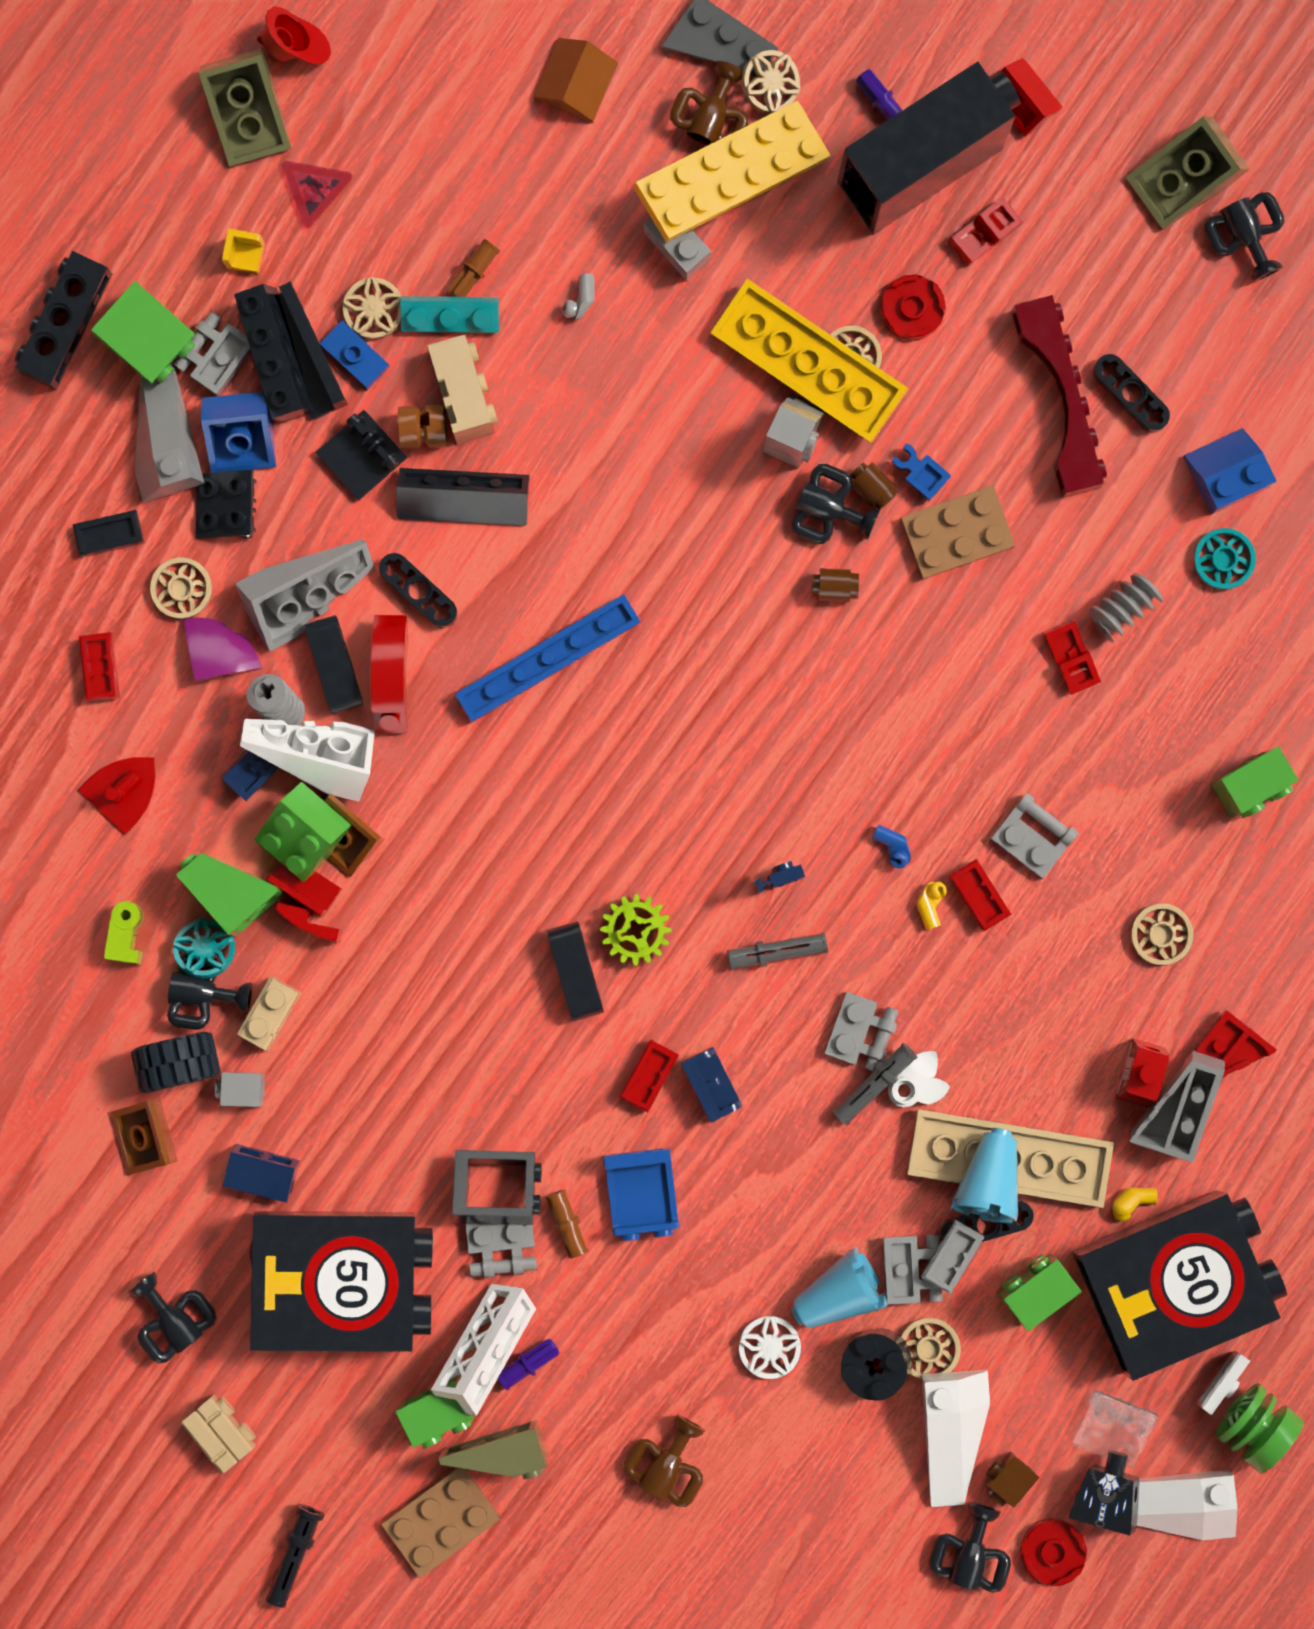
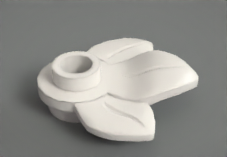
M928 1051L917 1054L918 1058L897 1076L899 1080L895 1084H889L888 1095L895 1105L909 1107L916 1102L933 1104L946 1095L950 1086L946 1082L935 1078L938 1067L936 1052ZM902 1084L910 1087V1094L907 1097H901L898 1093V1088Z

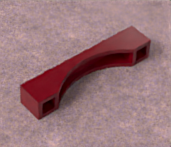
M1053 295L1016 304L1011 312L1019 341L1046 365L1056 381L1062 397L1065 413V432L1061 451L1054 465L1062 498L1099 489L1104 484L1103 479L1107 478V471L1103 459L1098 460L1095 447H1098L1096 431L1088 426L1086 416L1090 415V410L1086 397H1081L1078 385L1081 384L1079 369L1077 365L1072 366L1069 354L1073 352L1072 343L1069 335L1063 334L1060 322H1064L1062 307L1060 303L1054 302Z

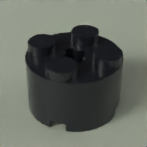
M876 1328L861 1333L847 1346L841 1360V1376L843 1381L853 1393L867 1400L882 1401L893 1396L905 1384L912 1371L913 1363L908 1345L899 1334L886 1328ZM875 1358L881 1360L880 1366L882 1368L879 1370L873 1368L871 1361Z

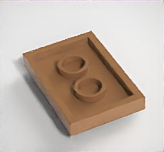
M994 485L901 517V522L922 580L1015 547Z
M456 1468L383 1521L381 1525L419 1578H422L501 1520V1516L468 1470Z

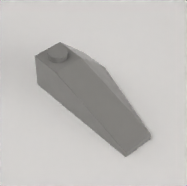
M173 362L170 366L174 370L162 384L156 380L151 385L140 375L135 474L142 502L144 503L205 484Z
M361 539L264 568L235 583L244 609L269 651H272L299 637L305 631L304 624H307L318 613L322 616L329 609L327 605L340 593L346 594L374 568V564L366 541Z

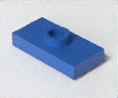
M341 321L320 343L367 390L390 367L344 321Z

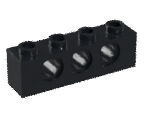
M74 251L71 252L69 258L65 257L62 260L58 269L60 277L55 287L51 286L44 297L43 303L45 308L41 316L37 315L33 319L29 329L31 336L27 344H23L19 348L15 357V362L17 363L15 368L21 374L57 390L113 275L108 267ZM73 284H83V291L79 296L70 297L68 295L69 288ZM66 312L69 314V319L65 325H54V319L59 313ZM45 342H54L55 347L51 354L46 356L40 354V348Z
M261 284L234 294L271 418L286 422L314 412L277 288Z

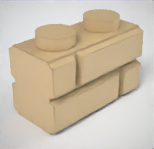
M269 977L237 1035L265 1051L270 1050L290 1016L293 1005H296L302 992L276 977Z
M214 1394L185 1418L181 1425L223 1475L255 1448L256 1444L253 1440L256 1436L246 1423L243 1422L239 1425L232 1416L235 1410L228 1400L224 1397L218 1399Z

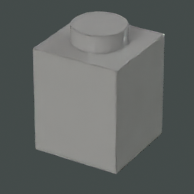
M221 1072V1079H216L215 1097L220 1098V1106H264L265 1073Z

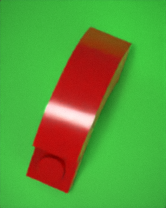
M374 615L371 645V711L373 713L374 733H407L406 662L409 643L407 615Z

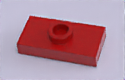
M107 632L79 636L86 701L120 698L113 633Z
M977 859L948 876L982 932L1012 915Z
M650 1039L619 1098L648 1113L679 1054Z

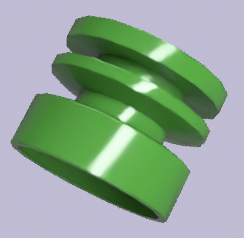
M1256 1383L1230 1405L1216 1430L1215 1436L1222 1443L1229 1440L1228 1447L1232 1451L1239 1450L1247 1443L1242 1458L1262 1474L1271 1469L1291 1448L1299 1436L1305 1421L1287 1405L1280 1407L1272 1413L1277 1401L1276 1396L1272 1393L1265 1396L1266 1388L1260 1383Z

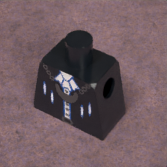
M1109 1450L1105 1467L1093 1465L1088 1469L1070 1511V1519L1128 1536L1136 1532L1140 1480L1137 1476L1124 1473L1128 1459L1127 1454Z

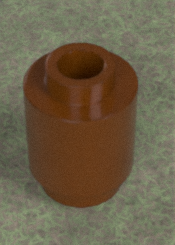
M863 462L850 475L853 479L852 488L871 507L875 506L878 510L884 508L898 493L893 488L895 484L873 462L868 466Z
M820 568L819 575L813 574L812 594H818V601L850 602V599H858L859 573H851V569Z

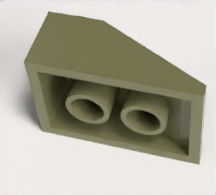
M263 47L200 66L199 76L229 167L292 148Z
M1203 116L1126 176V178L1162 230H1164L1226 189L1250 169L1215 119Z
M538 1420L445 1448L438 1459L440 1465L510 1477L522 1475L525 1480L543 1474L542 1470L547 1467L549 1456Z

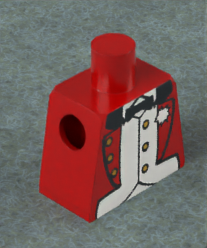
M1132 1039L1116 1094L1117 1099L1147 1108L1157 1101L1169 1061V1054L1165 1047Z

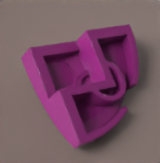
M184 619L189 654L196 682L262 669L255 649L241 633L237 634L226 627L225 623L214 619Z

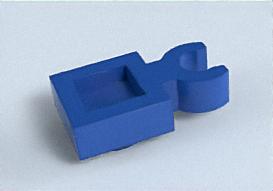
M905 444L902 449L909 454V460L901 462L894 456L891 462L897 469L910 472L905 481L929 502L951 478V475L928 455L920 461L917 458L915 449L911 445Z

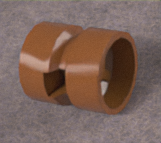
M444 404L426 405L423 410H419L417 406L398 407V430L401 449L420 448L422 443H426L429 448L447 446V423Z

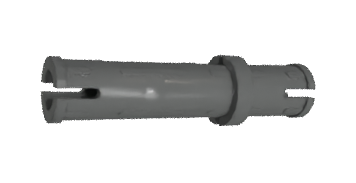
M822 932L821 934L790 938L763 944V941H758L754 946L733 950L728 949L727 953L730 969L734 970L754 965L767 967V963L828 953L825 933ZM808 945V947L781 951L782 949ZM771 951H774V952H775V953L763 954V955H759V956L747 957V956H749V955L761 954V953H765V952H771Z
M902 1043L884 1062L880 1061L875 1065L876 1070L833 1110L836 1117L848 1126L890 1083L895 1084L899 1080L897 1076L918 1058L916 1053L906 1043Z

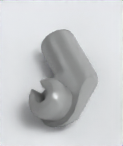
M585 273L578 277V297L575 302L567 300L563 304L562 313L565 317L579 320L595 300L594 275Z

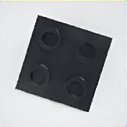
M365 410L358 415L356 413L351 415L346 421L347 425L316 451V454L358 501L407 459V456Z
M253 470L202 473L205 484L197 486L196 538L239 536V538L243 539L252 538L253 532H256L253 513H256V508H253V503H256V499L253 497L254 484L257 483V480L253 478Z

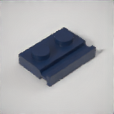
M792 861L773 867L774 874L767 877L768 881L761 883L759 878L754 881L757 894H761L764 892L763 887L770 885L771 889H775L799 881L805 877L801 864L793 866Z

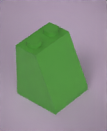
M136 281L128 287L91 329L93 335L151 385L156 380L162 384L174 370L170 366L178 355L184 359L196 345L192 341L195 333Z
M193 853L179 865L182 870L176 874L224 931L232 936H238L286 894L285 891L270 882L203 853L198 855Z

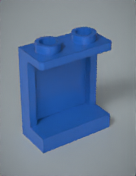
M670 1147L604 1155L613 1236H620L621 1241L641 1239L640 1233L653 1232L654 1237L673 1235V1229L679 1228Z

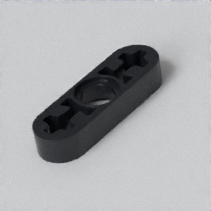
M1106 354L1099 358L1093 369L1096 381L1145 431L1151 433L1161 431L1170 419L1168 407L1120 357L1114 354ZM1103 363L1107 366L1113 363L1116 366L1114 374L1119 379H1121L1123 374L1128 377L1121 382L1117 390L1112 386L1117 380L1110 374L1106 377L1103 376ZM1127 385L1137 386L1141 393L1140 399L1136 402L1127 401L1123 397V388ZM1146 397L1151 401L1146 407L1151 412L1160 411L1159 420L1162 423L1159 424L1154 421L1150 424L1147 421L1149 413L1144 408H1142L1140 413L1135 410L1145 401Z
M390 553L383 557L379 566L380 573L395 590L435 626L447 628L454 624L458 611L450 598L403 555ZM390 561L394 564L401 561L400 568L407 576H409L410 571L415 573L414 576L407 579L403 588L398 586L403 580L397 574L387 575L390 570L387 564ZM418 581L424 582L428 587L427 595L420 600L412 598L409 593L410 586ZM434 593L439 595L434 601L440 607L450 606L448 610L450 614L449 619L446 620L443 617L439 620L435 619L437 612L430 604L427 610L422 608V606L431 601Z
M1018 1200V1208L1021 1211L1027 1212V1215L1022 1217L1023 1223L1018 1224L1014 1221L1012 1223H1005L1008 1228L1002 1230V1223L996 1222L995 1229L989 1234L979 1232L977 1228L979 1215L971 1212L969 1216L964 1214L943 1222L939 1230V1236L942 1241L954 1219L967 1225L965 1220L971 1219V1228L984 1236L982 1242L1027 1229L1033 1222V1210L1027 1203Z

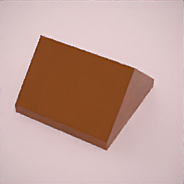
M558 38L534 94V99L594 123L618 62L589 41Z
M330 794L324 802L350 823L351 826L333 850L329 859L351 877L384 839L333 794Z
M160 1098L110 1112L127 1175L177 1162Z

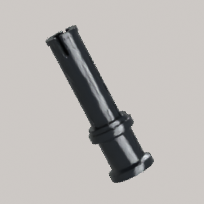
M297 1505L295 1509L297 1516L293 1527L287 1531L285 1536L288 1544L269 1595L266 1598L269 1604L276 1607H286V1602L305 1552L313 1547L315 1542L313 1536L319 1521H323L325 1516L320 1510L308 1505Z

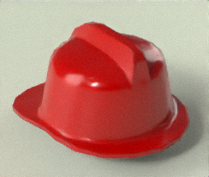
M273 6L267 10L265 16L266 24L259 32L257 41L265 47L274 59L288 62L298 58L313 65L323 64L329 60L331 55L330 44L319 28L293 15L282 7Z

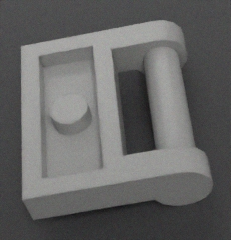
M1027 792L990 839L1043 879L1074 841L1079 832L1073 827L1067 828L1036 804L1033 801L1035 798ZM1027 812L1058 836L1060 840L1056 846L1019 818L1022 814Z

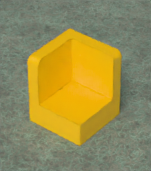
M228 228L222 261L227 269L259 275L265 242L260 234Z

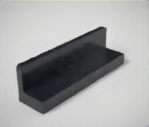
M290 281L279 286L281 293L278 295L314 412L309 413L312 420H316L348 404Z
M399 468L396 486L397 517L399 519L526 525L530 475Z

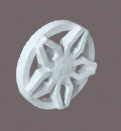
M776 1316L757 1318L749 1323L741 1334L739 1341L741 1360L745 1367L758 1377L765 1379L782 1377L789 1373L799 1360L801 1343L798 1333L789 1322ZM769 1322H772L773 1334L766 1333ZM764 1323L761 1330L763 1336L748 1334L755 1326ZM777 1323L785 1326L791 1334H782L778 1337L779 1329ZM757 1339V1346H752L745 1340ZM784 1339L795 1340L787 1347L782 1344ZM744 1346L751 1351H757L753 1355L751 1363H749L745 1356ZM795 1347L794 1357L789 1364L787 1356L782 1352H788ZM761 1357L764 1359L763 1364L758 1368H754L757 1358ZM781 1357L786 1368H781L776 1364L775 1360ZM771 1361L772 1367L778 1372L765 1373L762 1370Z

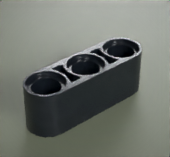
M333 615L304 624L331 713L335 714L364 705L337 616Z
M576 921L548 929L549 942L572 1022L604 1013L579 922Z

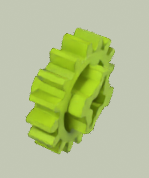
M638 894L634 895L633 902H628L627 898L623 896L621 897L622 906L618 907L613 903L610 905L614 911L612 916L609 914L603 915V918L609 922V925L601 927L600 931L608 933L609 937L602 942L604 945L612 943L613 948L609 954L613 956L620 952L622 954L620 962L622 963L628 957L632 958L634 966L638 965L639 958L644 957L647 963H651L650 954L655 953L660 957L662 953L658 948L659 945H669V941L664 939L663 936L664 934L671 933L672 929L664 927L663 923L669 920L670 917L669 915L660 916L659 912L663 907L661 904L654 908L650 906L651 897H648L643 903L640 902ZM634 908L645 909L654 917L648 919L641 918L636 915ZM623 912L626 919L622 929L614 932L615 922ZM636 921L638 925L651 923V926L646 927L641 932L642 938L636 939L634 935L621 937V934L626 933L631 928L630 922ZM658 928L657 939L649 948L647 937L651 930ZM626 940L636 944L638 952L627 951L618 943Z

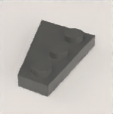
M693 0L663 43L662 50L688 55L690 58L699 61L706 60L716 63L718 60L725 61L743 70L748 60L755 54L767 50L778 51V47L710 1ZM764 56L769 62L774 58L773 56ZM759 61L761 69L764 70L765 66ZM752 67L750 75L758 77L755 74L754 67Z

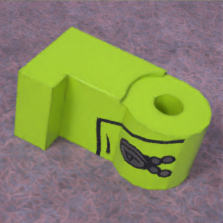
M122 901L113 908L104 959L141 965L143 952L134 950L137 929L143 923L144 913L137 904L130 901Z

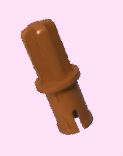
M483 239L481 245L468 262L463 261L464 267L450 284L447 291L453 297H466L479 278L483 279L485 277L483 273L495 256L499 254L500 250L488 240Z

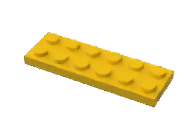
M796 101L635 182L633 188L667 243L827 161L831 155L800 103Z
M746 279L710 332L871 444L909 390L899 381L749 279Z

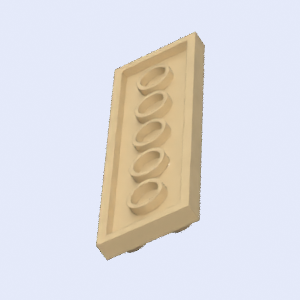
M917 1109L907 1175L960 1184L984 1133L991 1132L992 1128H1001L1012 1132L1011 1137L1017 1140L1018 1194L1104 1208L1114 1142Z

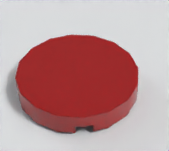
M911 274L901 276L891 282L883 294L880 308L882 320L889 331L899 338L918 340L924 339L936 331L943 321L946 305L944 294L938 284L921 275Z
M1047 1518L1036 1522L1026 1531L1021 1542L1020 1556L1026 1571L1034 1580L1046 1585L1062 1586L1072 1582L1081 1574L1086 1562L1087 1546L1083 1535L1073 1524L1063 1519Z

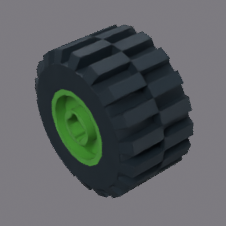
M199 1032L139 1046L131 1051L139 1091L145 1093L213 1078L221 1072L213 1035L209 1032Z

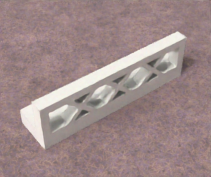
M497 1284L490 1285L431 1388L435 1396L455 1399L466 1414L477 1416L536 1310L523 1288ZM497 1296L506 1297L503 1304L492 1309ZM490 1321L492 1322L487 1331L477 1335L480 1326ZM474 1348L477 1349L473 1357L462 1362L461 1359L466 1352ZM461 1374L462 1377L455 1388L446 1387L449 1380Z

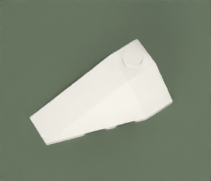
M244 719L240 746L327 794L359 802L370 776L374 730L345 722H332L331 726H316L314 721H303L302 725H287L283 720Z
M988 1370L921 1374L930 1506L964 1505L990 1406Z
M1228 1470L1139 1479L1137 1526L1198 1540L1236 1537L1238 1508L1234 1475Z

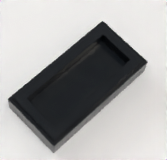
M137 510L72 524L80 557L145 543Z

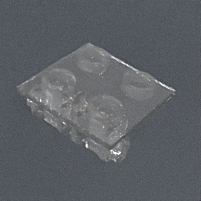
M1102 1390L1092 1391L1088 1401L1090 1406L1073 1439L1072 1445L1105 1458L1108 1457L1109 1450L1125 1453L1128 1455L1126 1466L1134 1469L1159 1415L1151 1412L1149 1408L1143 1409L1132 1405L1131 1401L1125 1402L1120 1397L1114 1398L1104 1394Z

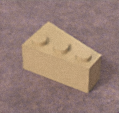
M464 334L427 345L457 444L493 434L492 424L498 423L493 404L486 405L483 393L489 392L484 373H476L474 362L480 360L475 343H468Z

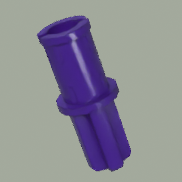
M868 69L858 76L856 82L873 103L872 109H877L886 121L903 111L892 97L893 91H888L872 70Z
M547 1339L526 1354L521 1352L519 1354L520 1358L502 1369L498 1380L508 1390L528 1375H536L535 1371L559 1355L558 1347L553 1340Z

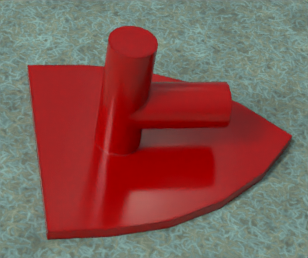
M132 757L115 761L97 771L78 791L126 835L143 816L153 796L156 779L155 758Z

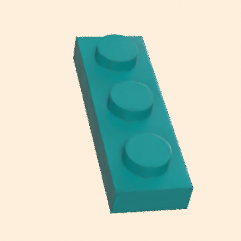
M401 296V331L499 333V297Z

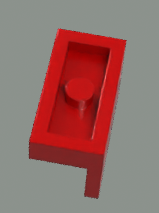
M1024 58L1005 66L1001 70L1011 81L1019 96L1020 104L1012 109L1015 114L1013 123L1024 137L1030 135L1048 117L1058 113L1063 108Z
M281 862L273 874L269 873L266 878L321 916L326 915L342 891V888L316 871L305 882H302Z

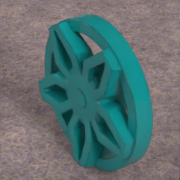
M1220 528L1209 532L1199 541L1194 552V567L1198 576L1207 585L1221 590L1233 589L1242 585L1249 579L1256 564V554L1251 541L1243 533L1231 528ZM1228 534L1235 537L1225 545L1224 541L1217 535ZM1210 538L1219 545L1216 550L1212 547ZM1241 540L1237 550L1231 547L1233 543ZM1206 542L1208 551L1212 555L1206 554L1200 558L1201 549ZM1244 546H1246L1249 553V562L1245 558L1238 556V554L1242 553ZM1211 560L1212 566H1201L1200 563ZM1240 562L1247 570L1238 569L1236 565ZM1216 569L1214 574L1215 581L1211 580L1204 571L1211 572ZM1231 570L1235 574H1245L1240 580L1229 583L1232 577ZM1220 572L1226 573V578L1223 584L1220 580Z
M196 919V921L184 926L174 939L173 954L178 967L187 975L195 978H212L223 973L231 965L235 957L236 949L233 936L228 935L217 921ZM204 927L206 933L200 936L199 928ZM210 928L217 929V930H219L220 932H215V933L211 936V930H210ZM192 930H194L193 935L195 939L186 935ZM226 937L220 943H216L217 939ZM180 943H191V947H186ZM230 944L229 954L225 959L220 950ZM179 951L190 954L186 964L181 960ZM216 956L219 957L222 964L214 960ZM193 959L198 961L194 966L191 967ZM204 963L215 967L211 970L199 971L204 966Z

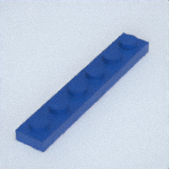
M623 594L455 693L473 723L641 624V621Z

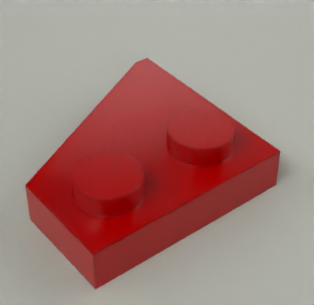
M1224 1010L1193 1051L1225 1061L1222 1077L1224 1078L1236 1070H1241L1257 1060L1274 1054L1277 1049L1229 1011Z

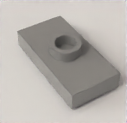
M954 1219L923 1271L922 1278L951 1294L984 1236Z

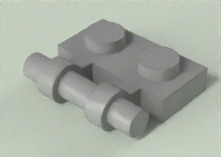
M210 312L205 321H200L195 327L197 332L192 340L196 344L195 347L184 359L179 356L173 365L182 372L185 371L190 362L197 365L190 375L191 378L219 396L249 355L251 349L247 336L229 323L221 333L216 331L215 328L221 321V318ZM206 340H212L214 343L205 356L202 357L198 354Z
M846 992L824 1054L856 1065L859 1054L863 1053L869 1056L865 1069L875 1071V1065L881 1060L885 1061L888 1052L885 1049L891 1033L895 1034L898 1025L895 1021L899 1010L887 1006L883 1018L874 1016L877 1002ZM870 1025L879 1028L873 1046L864 1044Z
M466 1223L469 1254L482 1252L483 1262L470 1263L471 1277L484 1275V1278H495V1274L514 1272V1275H522L524 1271L537 1270L536 1256L523 1258L522 1248L535 1247L533 1225ZM512 1250V1259L493 1261V1251Z
M939 1234L926 1235L927 1248L918 1249L916 1235L883 1237L887 1305L920 1303V1289H929L930 1302L943 1301L942 1289L924 1278H919L918 1267L919 1259H927V1264L931 1260L940 1244Z

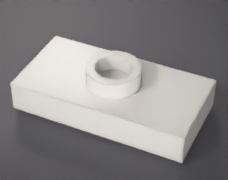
M1233 1351L1199 1398L1197 1405L1212 1415L1224 1397L1230 1398L1235 1393L1240 1384L1237 1379L1250 1360L1237 1351Z

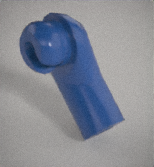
M878 824L872 839L887 845L890 862L893 867L898 869L906 867L911 860V852L906 837Z

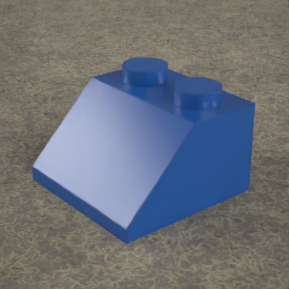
M264 392L202 398L201 423L211 473L276 467L273 422Z
M1243 428L1183 456L1211 515L1268 489L1277 482L1263 451Z

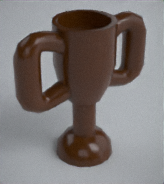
M716 61L715 71L719 81L712 96L710 95L706 98L694 88H683L677 94L670 111L671 122L678 128L686 129V134L690 138L704 145H710L724 138L721 131L724 127L725 118L736 119L732 133L748 126V118L744 112L726 107L724 99L731 83L741 81L743 70L725 61ZM692 98L699 106L694 112L692 119H682L688 101Z
M677 1414L675 1424L679 1432L669 1450L665 1449L663 1451L649 1439H639L634 1443L624 1461V1472L630 1479L638 1481V1485L651 1495L664 1501L669 1499L677 1507H687L694 1501L703 1484V1475L697 1467L683 1463L680 1455L689 1439L703 1435L705 1429L686 1417ZM649 1450L654 1459L645 1472L636 1471L635 1469L644 1452ZM680 1473L689 1474L691 1478L682 1495L679 1496L674 1490Z

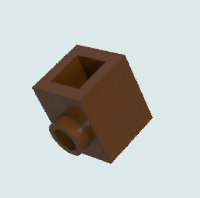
M1010 1451L1002 1462L998 1459L991 1465L986 1472L989 1478L985 1482L991 1488L988 1492L990 1497L1002 1507L1007 1502L1015 1508L1040 1477Z

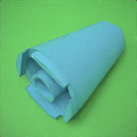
M992 1128L991 1132L984 1133L952 1200V1209L968 1216L971 1210L972 1213L979 1215V1219L992 1222L1012 1223V1221H1017V1140L1011 1137L1012 1132L1001 1128Z
M855 1247L849 1250L794 1298L795 1306L791 1308V1311L799 1325L805 1324L807 1328H813L875 1312L887 1306L885 1292L879 1295L877 1291V1285L881 1282L866 1256L862 1252L857 1254L858 1248Z

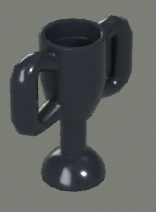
M1261 192L1251 200L1249 197L1240 199L1220 211L1221 215L1209 218L1204 224V235L1212 251L1217 256L1226 257L1234 253L1241 246L1244 248L1248 247L1257 265L1252 274L1253 282L1267 278L1283 268L1280 262L1268 260L1260 243L1263 235L1279 231L1285 223L1284 214L1276 198L1270 192ZM1262 202L1272 220V224L1261 225L1256 208ZM1216 225H1226L1228 231L1234 239L1228 246L1224 245Z
M818 464L812 470L810 481L806 482L795 509L797 513L792 519L791 528L792 532L799 538L814 544H825L832 536L834 521H838L840 518L859 526L860 534L868 541L880 510L872 509L862 514L845 507L843 500L851 490V476L846 471L829 464ZM820 476L841 483V488L836 493H833L829 489L820 486ZM809 516L816 520H822L824 530L819 532L801 523Z
M184 953L180 956L185 964L190 954ZM193 959L191 965L194 966L198 961ZM204 963L203 966L209 968V970L215 968L208 965V963ZM177 965V972L172 973L169 984L168 1003L170 1006L167 1011L168 1021L179 1028L203 1029L209 1023L210 1004L214 1003V1000L235 1003L236 1008L242 1014L248 1015L253 985L246 982L238 990L217 988L216 984H214L217 976L205 979L195 978L184 973ZM182 1006L199 1007L201 1016L177 1014Z
M154 1271L128 1293L137 1298L145 1297L158 1313L156 1315L157 1319L139 1329L137 1340L149 1358L161 1364L168 1362L175 1353L178 1355L204 1334L202 1331L213 1326L217 1316L213 1306L197 1290L186 1291L174 1305H168L155 1289L157 1275ZM189 1301L199 1310L205 1318L204 1320L194 1322L184 1311ZM157 1330L161 1331L163 1337L169 1343L164 1352L149 1336V1333Z
M969 1502L968 1509L971 1516L975 1518L970 1538L962 1541L951 1534L938 1535L933 1543L929 1558L930 1570L936 1576L948 1577L949 1582L972 1590H980L982 1588L991 1593L1000 1592L1007 1582L1011 1567L1010 1557L1003 1550L985 1548L982 1542L987 1523L996 1520L1001 1512L986 1505ZM950 1544L957 1550V1553L953 1559L952 1566L942 1567L946 1546ZM987 1559H998L993 1582L988 1581L984 1577Z

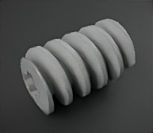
M1133 573L1130 576L1131 583L1124 581L1120 584L1122 592L1116 589L1110 592L1112 601L1104 597L1100 600L1101 608L1093 606L1090 609V614L1096 627L1112 643H1114L1111 632L1115 631L1121 636L1125 634L1121 626L1122 623L1127 624L1131 628L1134 626L1131 617L1133 614L1140 619L1145 617L1141 609L1143 606L1151 611L1155 609L1152 603L1153 598L1161 603L1164 602V598L1159 590L1147 578L1138 573Z
M265 674L253 680L248 687L246 696L248 703L264 720H283L287 725H300L305 717L303 701L281 677L274 674Z

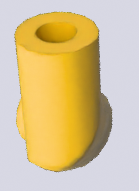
M939 881L930 882L925 885L916 902L926 930L941 925L935 909L940 900L945 897L947 890L945 885Z
M1129 1187L1125 1189L1114 1200L1112 1206L1114 1218L1124 1222L1131 1218V1213L1139 1204L1156 1205L1157 1188Z

